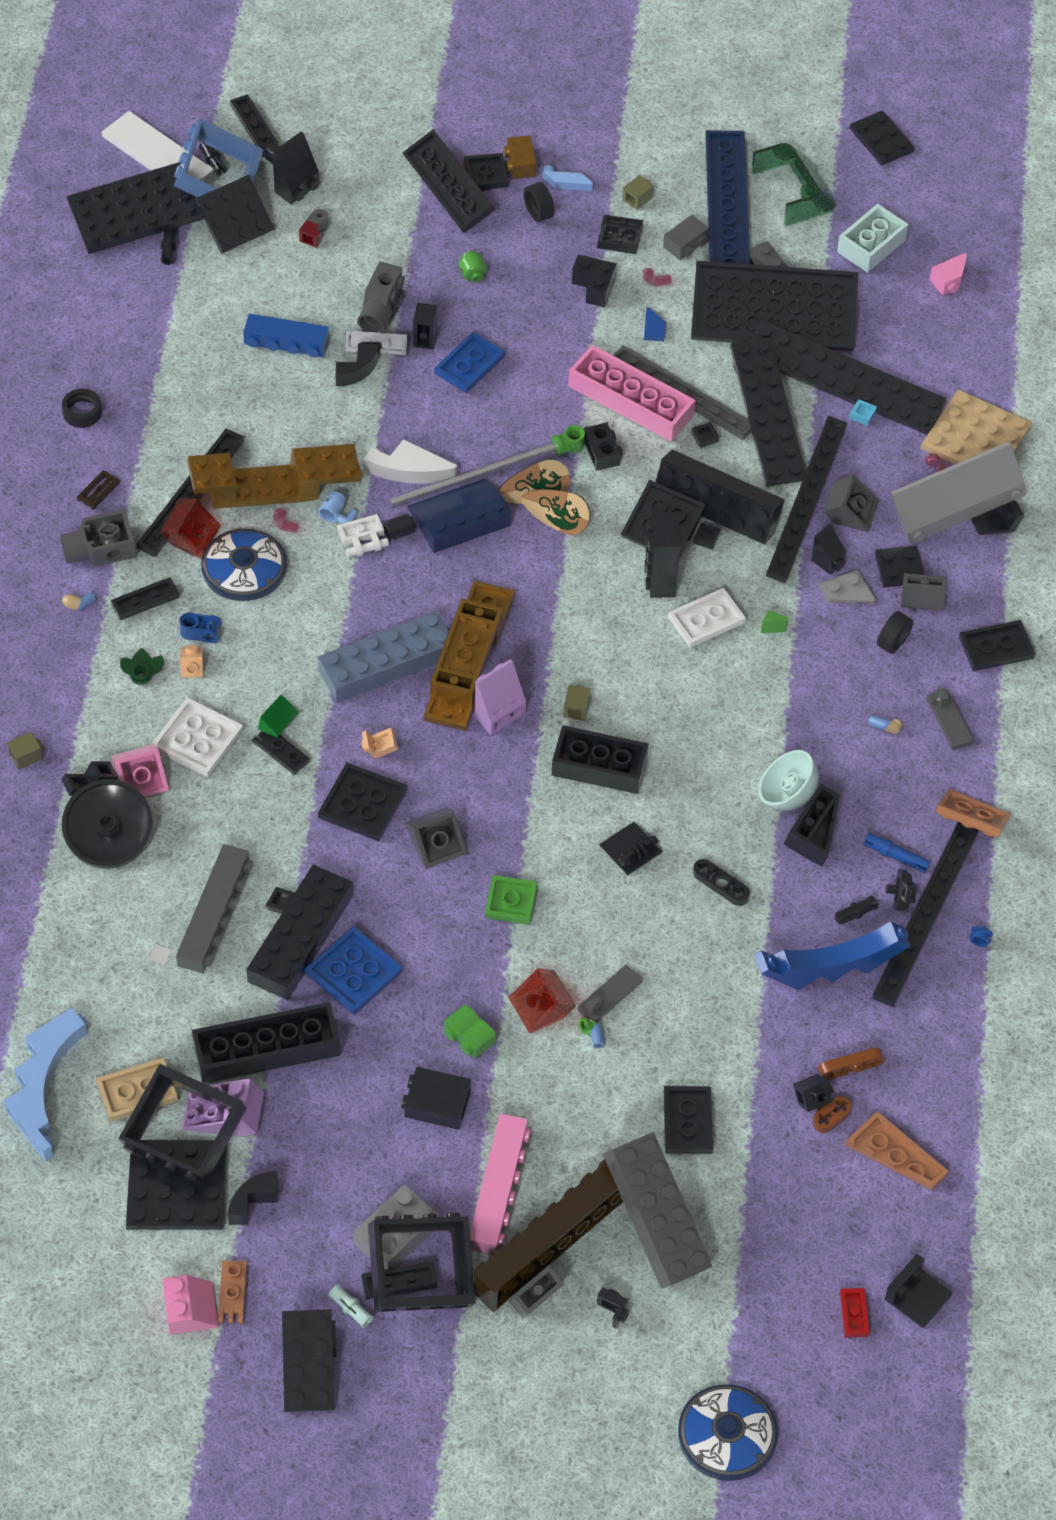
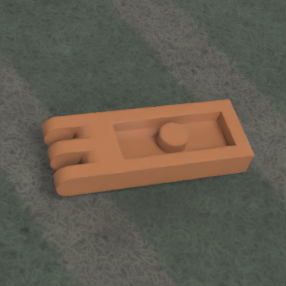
M222 1260L218 1323L223 1324L224 1315H228V1324H233L234 1315H238V1324H243L247 1261Z

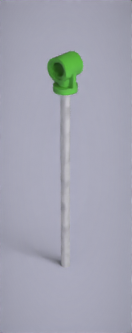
M571 425L565 429L564 433L552 436V443L394 497L389 499V502L394 507L555 451L557 456L563 455L566 452L578 453L584 449V429L578 425Z

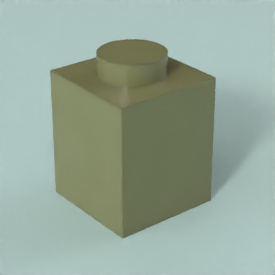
M641 175L637 176L623 187V201L638 210L653 198L654 185Z
M581 685L568 686L563 717L585 721L590 701V688Z
M32 732L7 742L9 755L18 770L42 760L41 751H44V747L39 738L35 739Z

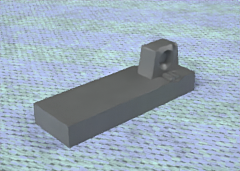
M942 688L936 690V693L927 695V701L951 749L955 750L972 745L973 739L948 690Z
M625 965L586 1001L580 1004L578 1011L587 1019L597 1023L642 983L643 978Z

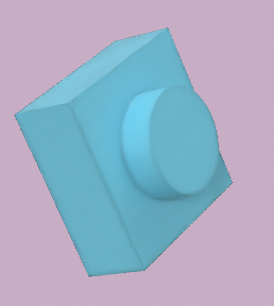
M858 399L850 412L849 419L868 426L876 414L877 407Z

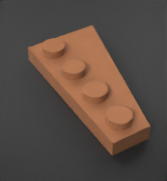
M878 1111L845 1142V1146L930 1190L937 1187L949 1173L946 1168Z

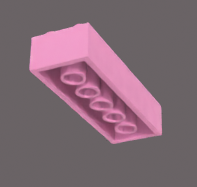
M591 345L569 370L568 387L670 442L676 438L694 417L695 399L594 345Z

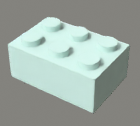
M876 204L839 236L837 253L868 273L906 241L908 224L879 204Z

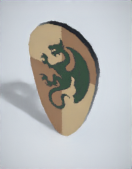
M554 459L542 460L511 476L501 485L498 492L506 502L523 504L521 501L522 495L530 491L539 489L567 491L570 485V473L567 467L560 461Z
M539 489L522 495V503L534 517L564 534L575 535L581 533L590 522L591 511L589 505L583 497L576 493Z

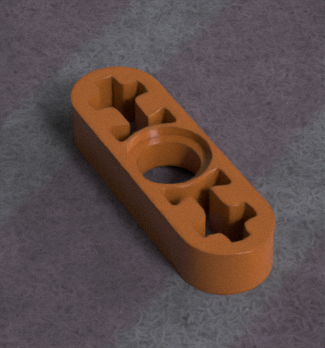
M871 1048L825 1061L817 1069L824 1079L831 1080L848 1075V1072L851 1071L859 1072L880 1066L885 1062V1058L880 1048Z

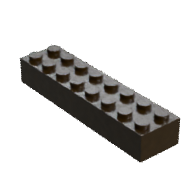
M605 1159L601 1161L598 1169L593 1173H587L581 1179L579 1185L575 1188H569L559 1202L551 1203L540 1218L535 1217L528 1224L527 1229L522 1233L517 1232L511 1238L508 1245L504 1248H498L489 1261L486 1263L482 1262L476 1267L474 1271L475 1295L493 1313L508 1301L507 1299L542 1269L552 1264L623 1203Z

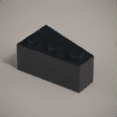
M820 784L790 830L784 845L823 867L829 855V846L840 795Z

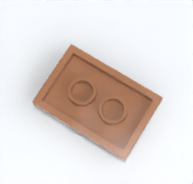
M951 789L947 791L936 809V813L941 814L943 818L956 820L967 828H976L991 837H999L1011 817L1009 812Z

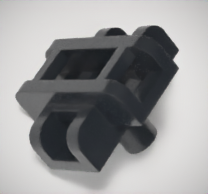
M898 869L896 885L886 884L885 893L894 894L893 907L896 910L906 911L909 908V903L916 902L918 885L912 881V875L907 870Z

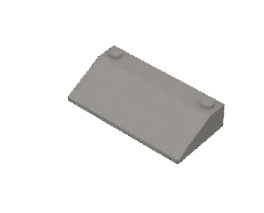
M1009 441L892 491L891 494L900 525L909 544L921 542L929 536L1013 500H1019L1027 495Z

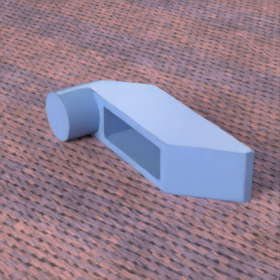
M551 165L543 167V179L555 189L592 191L593 182L582 173L554 171V167Z

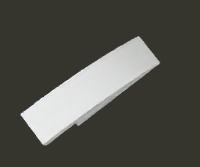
M404 439L390 456L371 448L363 458V471L392 481L428 484L438 483L457 476L456 464Z

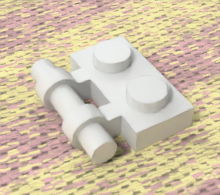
M377 514L337 525V531L343 546L353 545V547L346 549L348 557L354 555L357 557L362 556L365 552L372 550L376 552L380 551L383 547L389 546L387 538L380 540L378 538L384 535V529ZM368 539L371 540V542L362 545L360 544L361 541H365Z

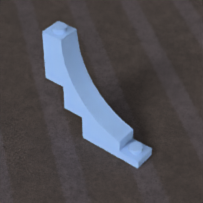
M70 1008L25 1037L27 1048L34 1057L14 1069L16 1079L23 1088L4 1100L5 1111L44 1161L53 1157L52 1147H54L51 1139L47 1136L51 1133L46 1115V1093L50 1078L58 1062L68 1049L87 1035L86 1019L81 1013L77 1014L73 1008Z

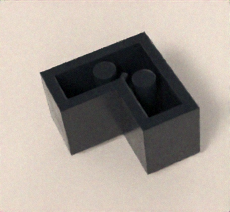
M577 255L572 268V284L587 287L586 303L601 307L606 306L616 279L617 263Z

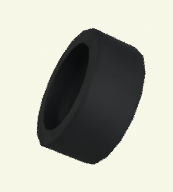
M537 182L524 188L523 196L526 208L536 222H541L554 216L553 199L544 183Z
M75 389L67 393L62 400L61 406L64 420L71 426L78 428L90 427L101 418L102 406L100 397L92 390ZM77 402H89L94 405L93 410L86 414H75L70 411V407Z
M900 611L893 613L878 636L877 646L890 654H894L907 639L913 626V620Z

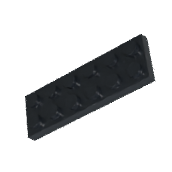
M434 129L402 152L463 233L495 210L492 203Z

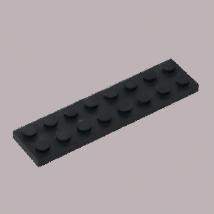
M771 337L731 343L730 350L766 487L802 482L806 469Z

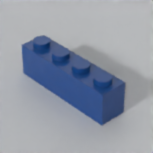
M249 314L243 331L244 344L250 347H264L273 351L283 350L292 354L301 353L311 357H324L329 342V326Z

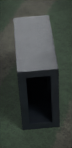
M416 1067L414 1075L410 1074L407 1084V1088L410 1089L408 1095L404 1094L401 1108L404 1109L405 1118L460 1130L471 1092V1079Z

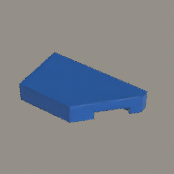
M646 307L644 340L664 342L666 322L649 307Z

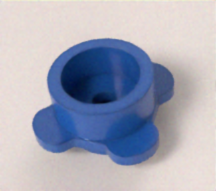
M982 926L971 927L972 933L969 934V938H971L970 941L974 945L985 947L988 943H991L992 931Z

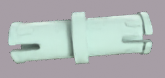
M336 1285L331 1289L329 1297L343 1308L342 1312L344 1314H349L362 1328H365L372 1322L374 1316L359 1304L360 1301L356 1297L350 1296L341 1285Z

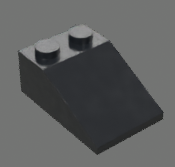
M301 131L272 152L274 192L291 205L296 201L302 200L305 194L311 190L314 191L319 185V170L306 137Z

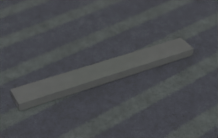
M623 345L612 355L695 399L696 413L739 439L744 440L752 432L749 420Z

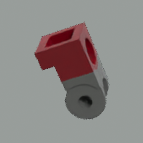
M317 209L309 215L299 229V242L315 248L320 245L321 233L329 227L327 211Z

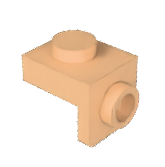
M197 645L181 647V676L183 678L203 677V647H198Z
M392 728L372 736L367 731L362 732V748L373 758H379L398 750L396 734Z

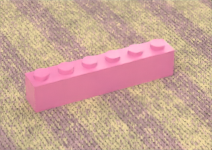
M499 1114L470 1230L471 1250L493 1255L498 1248L504 1245L505 1234L502 1233L503 1226L508 1227L511 1213L507 1212L509 1205L513 1206L516 1192L512 1191L514 1184L518 1185L521 1171L517 1169L519 1163H524L526 1150L522 1148L524 1142H529L531 1129L527 1128L528 1119Z

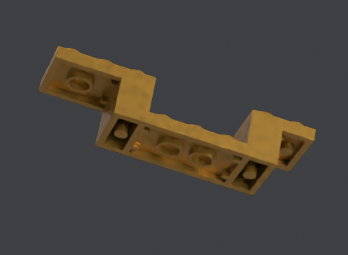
M354 444L292 448L290 465L233 469L230 453L188 456L187 458L194 494L210 493L213 509L313 501L318 499L320 485L361 482L362 480Z
M474 580L467 599L461 598L430 682V700L424 713V721L466 731L475 707V682L481 676L491 646H497L515 596V590Z

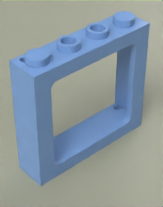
M201 118L198 119L196 124H191L187 133L190 137L186 139L183 145L185 152H182L178 161L181 165L177 167L174 174L176 178L175 187L196 197L217 189L187 174L197 141L243 162L246 166L243 177L249 175L254 183L263 152L262 148Z

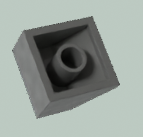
M852 474L834 481L824 513L835 524L869 532L879 499Z
M445 807L405 822L411 842L426 869L467 853L453 810Z

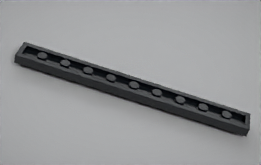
M831 416L827 417L770 562L766 577L786 584L846 429L847 422Z
M961 822L957 823L905 928L909 935L907 939L910 947L890 959L873 993L872 999L894 1008L979 833L978 829L967 828Z

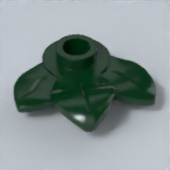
M140 648L132 659L121 658L120 660L121 670L130 675L132 682L138 685L148 683L152 679V675L159 673L164 666L163 656L151 659L143 648Z

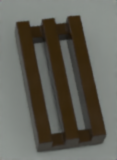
M102 470L77 496V501L83 502L84 505L90 506L94 510L120 484V480ZM106 477L107 479L95 489L89 498H86V496Z

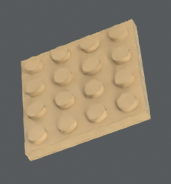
M957 390L921 444V449L954 464L1009 441L1015 453L1030 430L1032 422L961 390Z

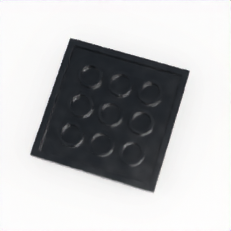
M141 1140V1142L187 1164L199 1167L214 1140ZM227 1145L206 1183L199 1180L197 1183L185 1178V1174L177 1171V1173L170 1172L164 1168L165 1164L158 1161L156 1164H153L144 1159V1155L137 1152L135 1155L130 1153L126 1230H223Z

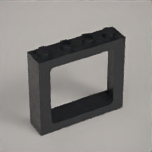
M159 1064L118 1139L124 1145L123 1149L134 1155L137 1152L144 1155V1159L153 1164H156L157 1161L165 1164L164 1168L170 1172L177 1173V1171L185 1174V1178L197 1183L199 1180L206 1183L247 1107L238 1098ZM171 1086L181 1088L229 1110V1115L199 1167L187 1164L141 1142L144 1132Z
M460 1213L446 1214V1217H437V1214L422 1215V1218H413V1215H401L399 1219H390L389 1216H377L375 1220L368 1224L374 1312L469 1308L476 1304L468 1216H460ZM450 1232L452 1237L456 1295L387 1298L382 1235L385 1233Z

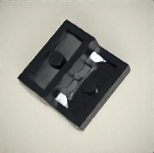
M604 214L597 248L636 254L643 220Z

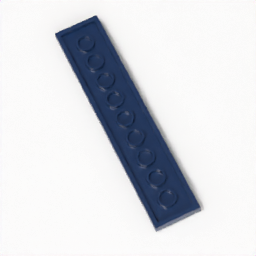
M706 130L709 261L750 264L745 131Z

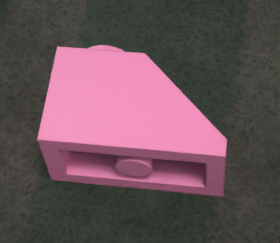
M966 253L931 268L929 280L942 295L955 293L960 288L966 265Z

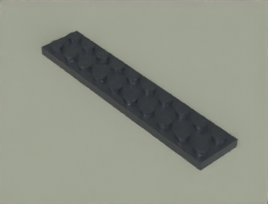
M760 320L750 339L756 340L771 337L780 373L854 405L858 399L877 407L876 414L926 435L929 434L947 402L945 397L763 320Z

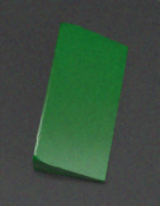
M279 695L260 716L258 730L278 738L297 717L299 711L283 695Z

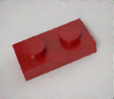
M865 1288L840 1289L844 1338L869 1337Z

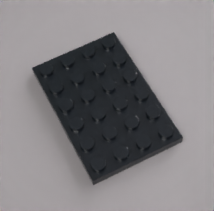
M177 162L66 196L88 254L203 220L202 213L195 201V196L174 186L176 181L174 174L177 167L181 164Z

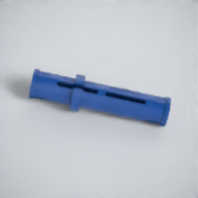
M871 832L868 833L863 844L880 852L884 857L887 855L924 874L931 860H927L893 844L892 840L882 839Z

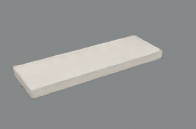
M130 111L101 132L102 137L149 170L177 163L182 152H185V149ZM193 155L187 174L204 182L214 174V169Z

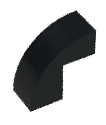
M358 343L357 362H336V386L352 385L369 376L378 362V344Z
M277 1171L254 1176L238 1188L231 1199L228 1209L229 1225H248L249 1203H278Z

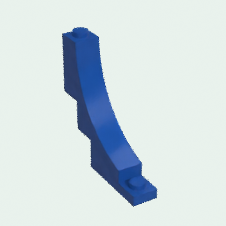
M890 921L866 935L834 946L811 950L783 949L775 955L760 950L754 954V957L762 975L800 990L819 977L831 982L836 981L854 968L864 973L871 972L910 947L907 939L909 935L902 925Z

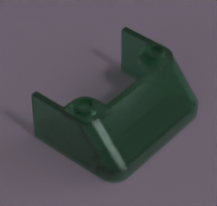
M788 143L776 144L753 152L751 171L753 175L789 164L802 185L800 190L802 198L786 203L785 227L834 211L836 206L835 198L805 154Z

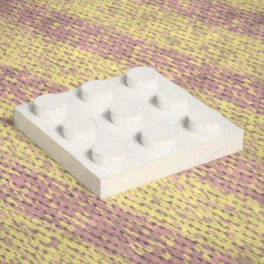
M186 698L152 744L158 748L160 754L209 777L244 729L242 724L192 699Z

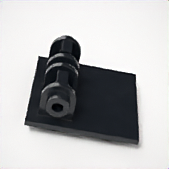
M632 822L599 844L627 876L663 852L657 846V843H659L658 838L655 835L648 836L635 822Z

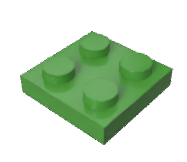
M492 875L485 918L530 925L537 882Z

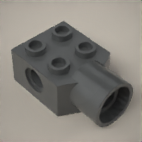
M379 261L366 287L363 307L357 319V323L363 331L383 332L391 317L396 315L398 302H402L405 296V290H403L405 276H402V267Z
M125 509L83 518L78 531L60 534L67 564L88 560L95 567L136 558L135 542Z

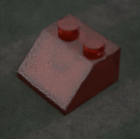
M179 498L161 528L160 533L171 545L202 559L204 550L213 540L221 525L197 499Z
M537 968L508 997L530 1034L564 1019L576 1007L555 970Z

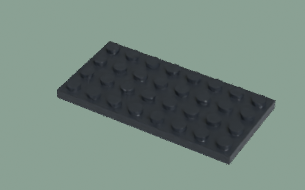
M696 261L691 340L732 343L749 341L760 320H763L829 349L854 351L858 272Z

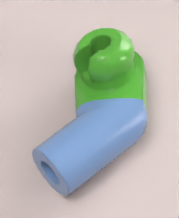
M581 1018L578 1022V1027L584 1034L592 1038L593 1047H604L605 1043L601 1025L591 1019Z

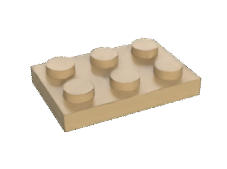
M164 1058L96 1078V1083L110 1122L131 1116L159 1064L167 1066ZM174 1086L169 1087L159 1107L178 1102Z

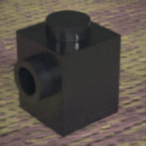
M818 1073L793 1083L797 1102L807 1112L833 1102L831 1096L833 1088L830 1081L824 1079Z

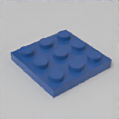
M353 926L304 970L310 979L355 1015L403 972V967Z

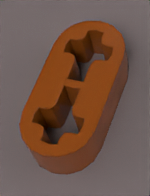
M839 1096L834 1098L833 1102L818 1110L813 1118L815 1130L820 1133H827L848 1118L852 1108L850 1100ZM837 1105L840 1107L843 1105L845 1106L844 1111L840 1109L839 1111L834 1113L836 1111ZM830 1116L827 1123L828 1125H826L825 1123L819 1124L820 1118L822 1120H825L827 1117Z

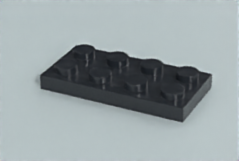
M332 1309L282 1311L284 1412L334 1410Z

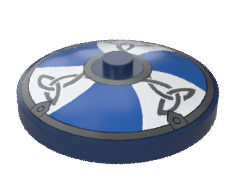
M236 529L219 535L208 544L202 555L201 571L204 581L216 594L230 600L251 601L265 597L279 587L286 575L287 558L281 544L271 535L255 529Z
M730 1384L708 1387L695 1394L687 1402L681 1413L678 1425V1440L685 1458L695 1469L711 1478L723 1481H736L755 1475L768 1464L776 1449L778 1427L774 1413L758 1394L747 1388Z

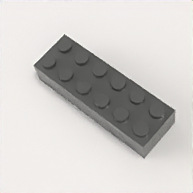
M649 1133L604 1153L603 1156L661 1289L713 1267L655 1133Z

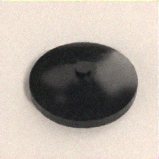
M114 779L97 780L80 788L68 801L62 816V832L68 848L80 861L96 868H117L130 863L144 851L153 831L152 812L145 797L132 785Z

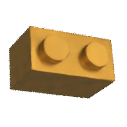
M531 136L507 138V146H504V157L509 159L506 161L507 172H511L512 179L536 177V160Z

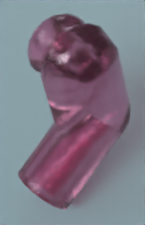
M651 268L643 270V280L654 287L672 284L670 274L656 276Z
M931 453L925 457V463L929 467L934 465L936 472L946 469V463L937 454Z
M275 509L273 521L277 528L297 534L299 523L288 521L284 509Z

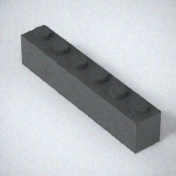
M226 844L222 845L176 954L178 967L204 973L206 966H211L214 956L212 954L214 947L218 948L221 942L220 932L222 929L227 928L229 922L228 913L230 910H234L237 902L235 896L237 892L242 891L245 881L243 877L245 873L249 874L252 867L248 850Z

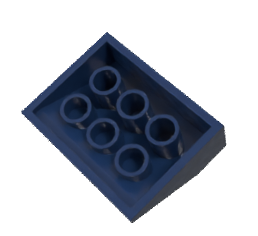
M485 479L408 505V509L433 553L511 526V510L503 496Z

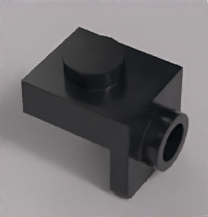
M601 1288L597 1296V1305L615 1313L612 1327L617 1329L620 1322L625 1323L630 1313V1310L627 1309L628 1299L622 1297L620 1293L613 1289Z

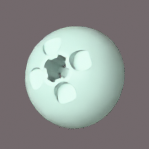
M802 750L790 751L778 757L766 769L760 780L758 794L761 801L767 806L780 811H791L804 806L810 801L818 787L819 773L815 761L807 752Z

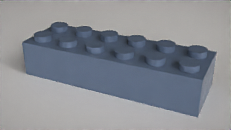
M437 611L318 656V671L336 703L436 665L449 631Z

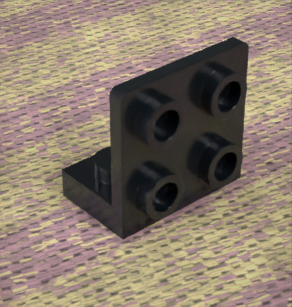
M1013 500L970 520L979 535L1011 533L1016 531L1024 514L1017 501Z
M916 1254L887 1287L884 1300L920 1327L925 1328L951 1298L952 1292L924 1272L922 1268L925 1259Z

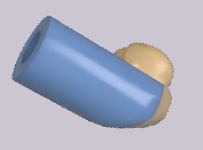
M91 592L82 598L70 594L62 598V603L65 607L76 611H81L96 602Z
M875 715L869 718L870 726L891 734L899 733L903 726L902 722L898 719L890 721Z

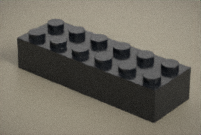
M673 449L661 459L656 483L706 504L702 517L764 545L775 534L785 499Z
M313 864L247 967V982L289 1000L305 974L304 969L312 963L354 895L353 882Z
M330 1002L192 1030L193 1045L202 1083L340 1056V1040Z

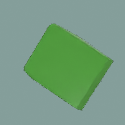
M768 610L762 621L761 633L786 632L788 617Z

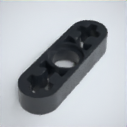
M700 859L695 862L693 875L697 880L736 906H743L748 903L750 890L746 885L709 860ZM707 868V872H699V869ZM724 879L728 884L724 887H719L715 884V881ZM741 892L744 893V894H743V897H742V896H739L738 898L735 897L736 893H737V894H739V893H741Z

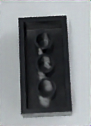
M652 512V520L647 522L646 560H644V572L646 573L645 590H650V598L676 597L680 556L678 512Z
M562 725L552 759L551 776L638 794L648 759L649 743Z

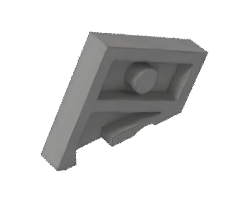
M857 570L819 583V589L828 603L856 604V602L869 603V605L876 604V599Z

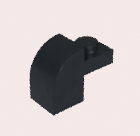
M91 761L84 774H64L62 782L69 796H73L80 788L91 782L103 779L117 780L118 776L110 761Z

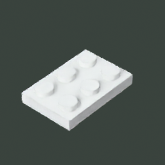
M724 588L668 612L669 620L689 648L745 624L746 621L745 616Z

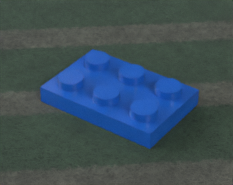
M472 332L434 368V374L467 393L505 357V351Z

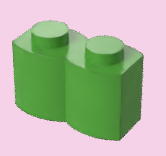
M465 1004L444 1020V1033L451 1041L455 1039L460 1044L463 1053L472 1055L475 1059L496 1043L495 1031Z

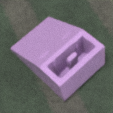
M511 659L505 663H500L494 670L481 675L476 680L475 719L490 735L526 713V700Z
M251 1079L210 1084L209 1086L242 1100L247 1107L232 1135L245 1136L257 1134L264 1092ZM188 1092L182 1130L218 1134L229 1115V1110Z

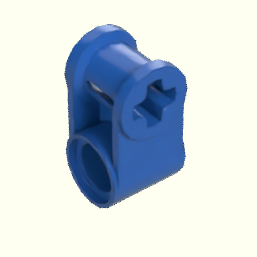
M191 612L184 613L180 617V635L184 639L206 643H217L219 641L218 630L222 626V620L219 617Z

